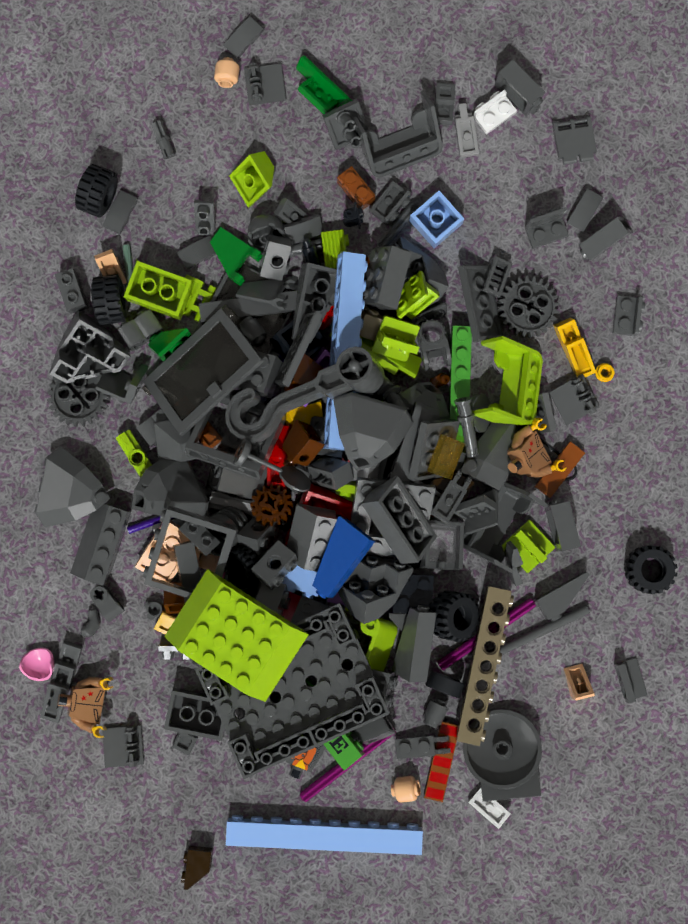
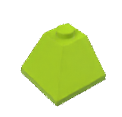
M262 151L250 154L229 175L248 208L272 187L274 165L266 152Z

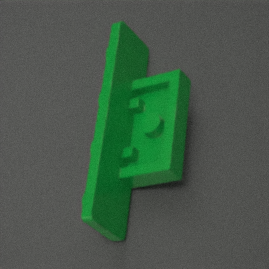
M305 55L300 58L296 69L307 80L299 85L298 91L322 114L353 101Z

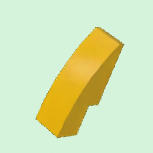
M568 318L554 324L553 327L576 377L583 374L585 378L596 373L586 343L580 335L575 319Z

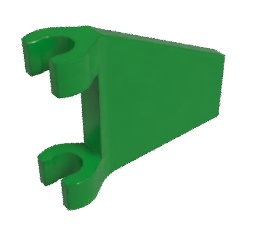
M222 227L219 228L210 241L228 277L237 285L242 286L245 280L242 275L237 273L249 256L259 262L262 258L261 252Z

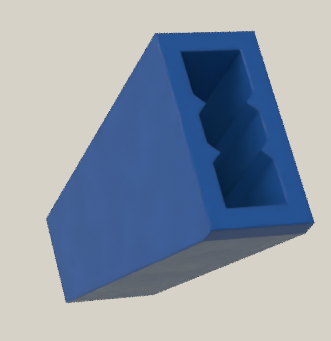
M339 516L312 584L317 589L316 593L324 599L326 597L334 598L375 543V540L346 517Z

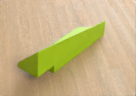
M360 336L362 339L361 348L368 351L380 363L383 370L391 375H395L399 370L411 378H416L422 362L420 357L410 354L407 361L404 362L374 353L371 350L374 341Z

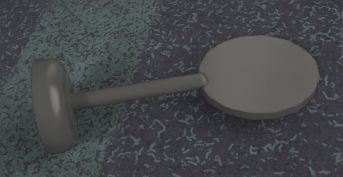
M244 439L240 443L235 453L233 464L241 466L249 458L279 472L282 481L290 488L299 492H306L310 489L311 482L301 470L287 465L280 468L250 454L252 447L250 440Z

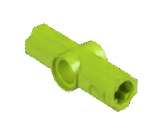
M129 429L116 437V440L128 457L129 463L133 465L141 478L145 470L152 466V463ZM136 453L142 454L143 460L141 463L137 464L134 462V455Z

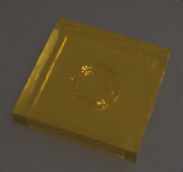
M441 434L427 471L452 479L465 443Z

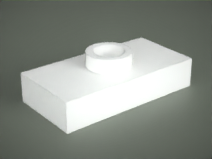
M481 788L468 802L498 829L511 815L497 801L482 802Z

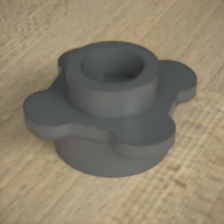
M162 599L145 603L144 606L148 613V619L153 620L155 617H160L162 611H165L163 610Z

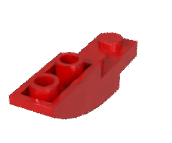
M291 425L283 426L268 461L280 468L284 466L283 462L287 458L282 445L291 429ZM267 467V486L273 484L274 489L281 486V491L286 489L288 495H291V489L284 485L279 472Z

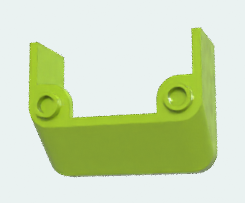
M504 336L481 341V345L495 350L494 362L499 368L504 370L499 404L493 403L488 408L473 410L472 413L479 418L493 423L532 424L537 413L543 364L541 354L537 350Z
M380 617L366 624L361 623L360 626L363 633L372 636L366 654L371 668L384 672L398 629L394 622Z

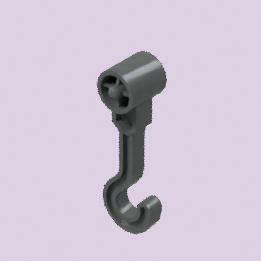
M361 347L348 348L340 354L335 365L320 370L314 380L283 392L271 399L261 418L255 424L247 425L245 416L251 407L256 406L260 402V395L252 388L240 391L228 403L225 413L226 424L230 432L239 439H247L251 443L262 442L274 433L285 413L322 397H329L333 400L334 397L353 391L361 395H369L376 392L383 384L384 370L380 363Z

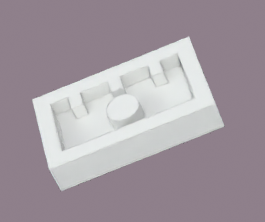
M506 90L495 92L487 103L482 102L475 108L474 119L486 135L517 113L516 108L506 97Z

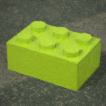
M137 261L123 297L131 303L181 320L194 284L192 280Z

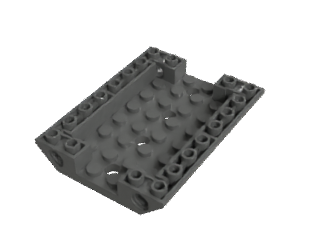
M340 603L294 624L309 635L272 691L281 694L279 702H273L270 696L266 702L253 698L233 687L203 666L195 669L210 705L215 706L229 737L227 743L243 779L390 714L383 693L362 646ZM350 659L353 662V668L350 670L344 669L342 661ZM309 675L317 678L315 686L307 684L306 678ZM236 708H243L245 710L244 718L236 717Z

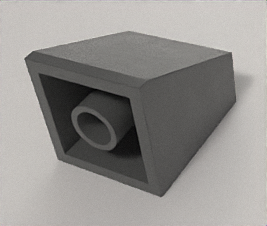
M249 458L246 459L248 461L256 463V461L251 460ZM212 464L206 488L252 499V496H257L256 490L263 491V486L267 479V467H265L261 479L258 480Z

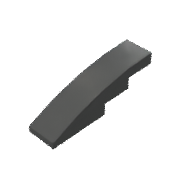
M69 641L62 643L52 679L48 684L40 718L59 723L64 706L57 705L59 694H69L83 646Z

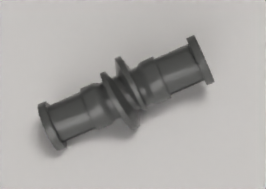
M384 374L383 384L376 393L377 399L404 407L410 414L411 410L404 405L399 395L401 388L394 386V383L390 382Z

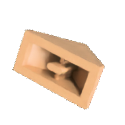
M583 664L564 668L571 698L576 701L595 696Z

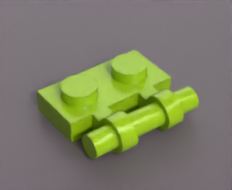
M186 274L185 278L192 280L194 287L183 315L189 317L191 312L194 311L197 313L194 320L200 322L199 306H196L195 303L199 295L204 297L202 303L210 302L216 288L209 285L207 291L202 290L204 282Z

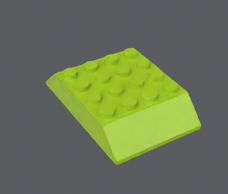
M207 569L164 637L179 652L248 696L266 702L309 634Z

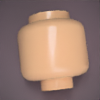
M224 57L216 62L214 79L219 86L231 88L238 82L240 71L238 63L230 57Z
M413 776L397 777L394 784L391 785L392 796H395L400 803L416 801L417 797L421 794L419 780H416Z

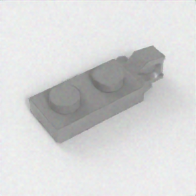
M466 103L459 104V115H455V128L460 158L478 156L479 148L474 116H472V113H468Z

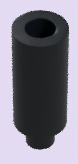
M309 238L302 240L303 247L301 249L306 263L322 266L315 245L311 244Z

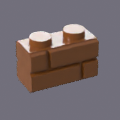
M352 166L337 177V184L353 204L356 202L357 207L361 206L362 211L375 201V194Z

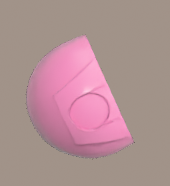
M46 648L30 650L22 657L19 664L21 672L29 679L36 681L48 680L55 667L53 654Z

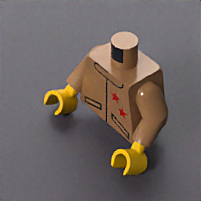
M534 418L531 426L527 425L514 434L512 446L507 453L511 460L508 464V469L512 473L540 478L551 474L554 470L561 472L566 470L567 467L558 468V464L564 462V460H555L553 465H549L551 460L536 429L544 430L547 427L546 424L538 426V423L543 420L542 418Z
M88 677L81 680L76 686L71 687L70 695L59 694L57 705L68 707V716L79 728L93 733L96 738H103L104 736L99 734V730H107L105 726H97L96 724L100 725L105 690L114 687L109 686L107 681L114 679L113 677L105 679Z

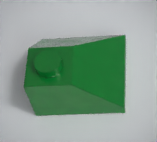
M187 328L163 331L150 338L148 347L164 362L192 335Z

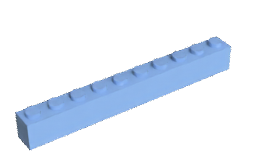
M343 251L337 257L329 367L336 364L337 358L346 349L362 346L360 330L363 328L361 313L365 306V300L363 299V292L366 289L364 273L368 267V263L365 261L366 255ZM327 397L323 441L325 445L323 449L345 451L339 436L334 401Z
M232 815V818L227 820L226 846L422 855L423 830L422 827H418V824L408 823L407 826H399V823L395 822L380 825L379 822L370 821L368 824H360V821L354 820L348 821V823H341L340 820H329V823L321 822V819H310L309 822L302 821L301 818H290V821L282 820L281 817H271V820H265L262 816H252L251 819H244L242 815Z

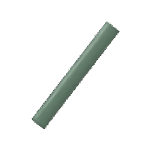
M123 245L128 286L133 269L130 245Z

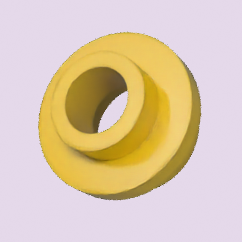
M602 363L597 366L595 376L601 382H608L614 377V368L608 363ZM603 369L607 370V376L601 374Z

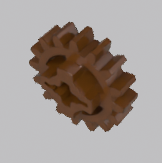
M273 484L270 485V489L263 486L262 492L256 490L257 496H252L253 502L250 503L251 512L256 517V521L258 522L262 519L263 525L270 522V526H273L274 522L280 525L281 519L287 521V515L292 514L290 508H293L291 495H288L287 490L281 491V486L274 489Z

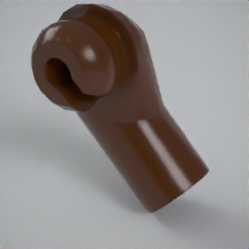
M439 373L432 377L429 382L438 389L448 384L450 377L445 373Z

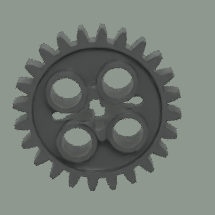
M525 276L522 281L518 277L516 279L517 284L512 280L510 282L511 287L506 286L504 288L507 292H502L501 297L504 299L498 300V303L502 306L497 311L503 312L499 318H505L502 325H510L508 331L515 329V336L521 332L522 338L525 337L526 333H528L529 338H532L534 333L539 337L541 331L544 334L547 332L546 327H553L551 322L557 321V318L553 315H557L560 312L555 309L560 303L554 302L558 296H552L555 289H547L549 283L542 285L543 279L536 282V277L534 276L529 281L528 276ZM520 291H526L528 298H522ZM537 299L544 300L545 307H540L537 304ZM528 303L530 304L531 308L529 311L527 310L526 306ZM512 308H518L520 310V315H514L512 312ZM529 316H535L537 324H532Z
M102 375L89 379L81 378L85 382L80 387L76 386L77 381L80 379L70 382L88 403L89 409L84 406L68 387L69 383L53 377L56 383L49 384L53 391L47 392L49 396H52L47 401L52 404L49 408L55 410L53 415L55 417L60 416L59 420L61 422L66 419L68 426L73 421L75 427L78 426L79 422L85 427L86 421L92 425V418L99 420L98 414H105L102 408L109 407L105 401L110 400L109 396L95 389ZM69 391V396L62 399L63 392ZM95 393L97 395L93 401H89V395ZM81 405V410L78 413H73L74 407Z

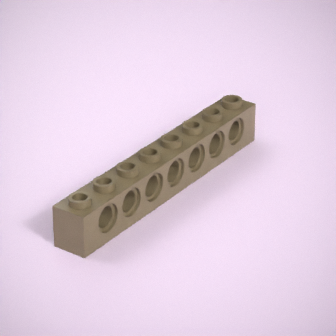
M490 586L486 588L455 738L458 742L480 746V743L485 740L486 730H483L484 723H488L490 711L487 709L488 704L492 703L494 692L491 689L493 683L496 684L498 672H495L496 665L501 663L502 653H499L500 646L504 645L506 634L503 631L504 626L509 624L510 615L507 612L508 607H512L514 596L511 595L512 591ZM499 602L502 605V611L495 614L492 606ZM491 622L498 624V630L494 633L488 630V625ZM487 641L494 643V649L490 652L484 649ZM484 660L490 662V668L487 671H483L480 668V664ZM479 680H485L487 685L485 689L478 690L476 683ZM475 699L482 700L483 704L480 709L472 707ZM477 719L479 721L476 728L468 727L469 720Z

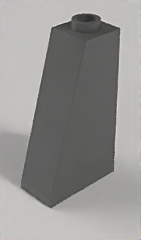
M418 605L417 608L409 609L392 666V671L408 682H427L436 613L430 610L429 606Z

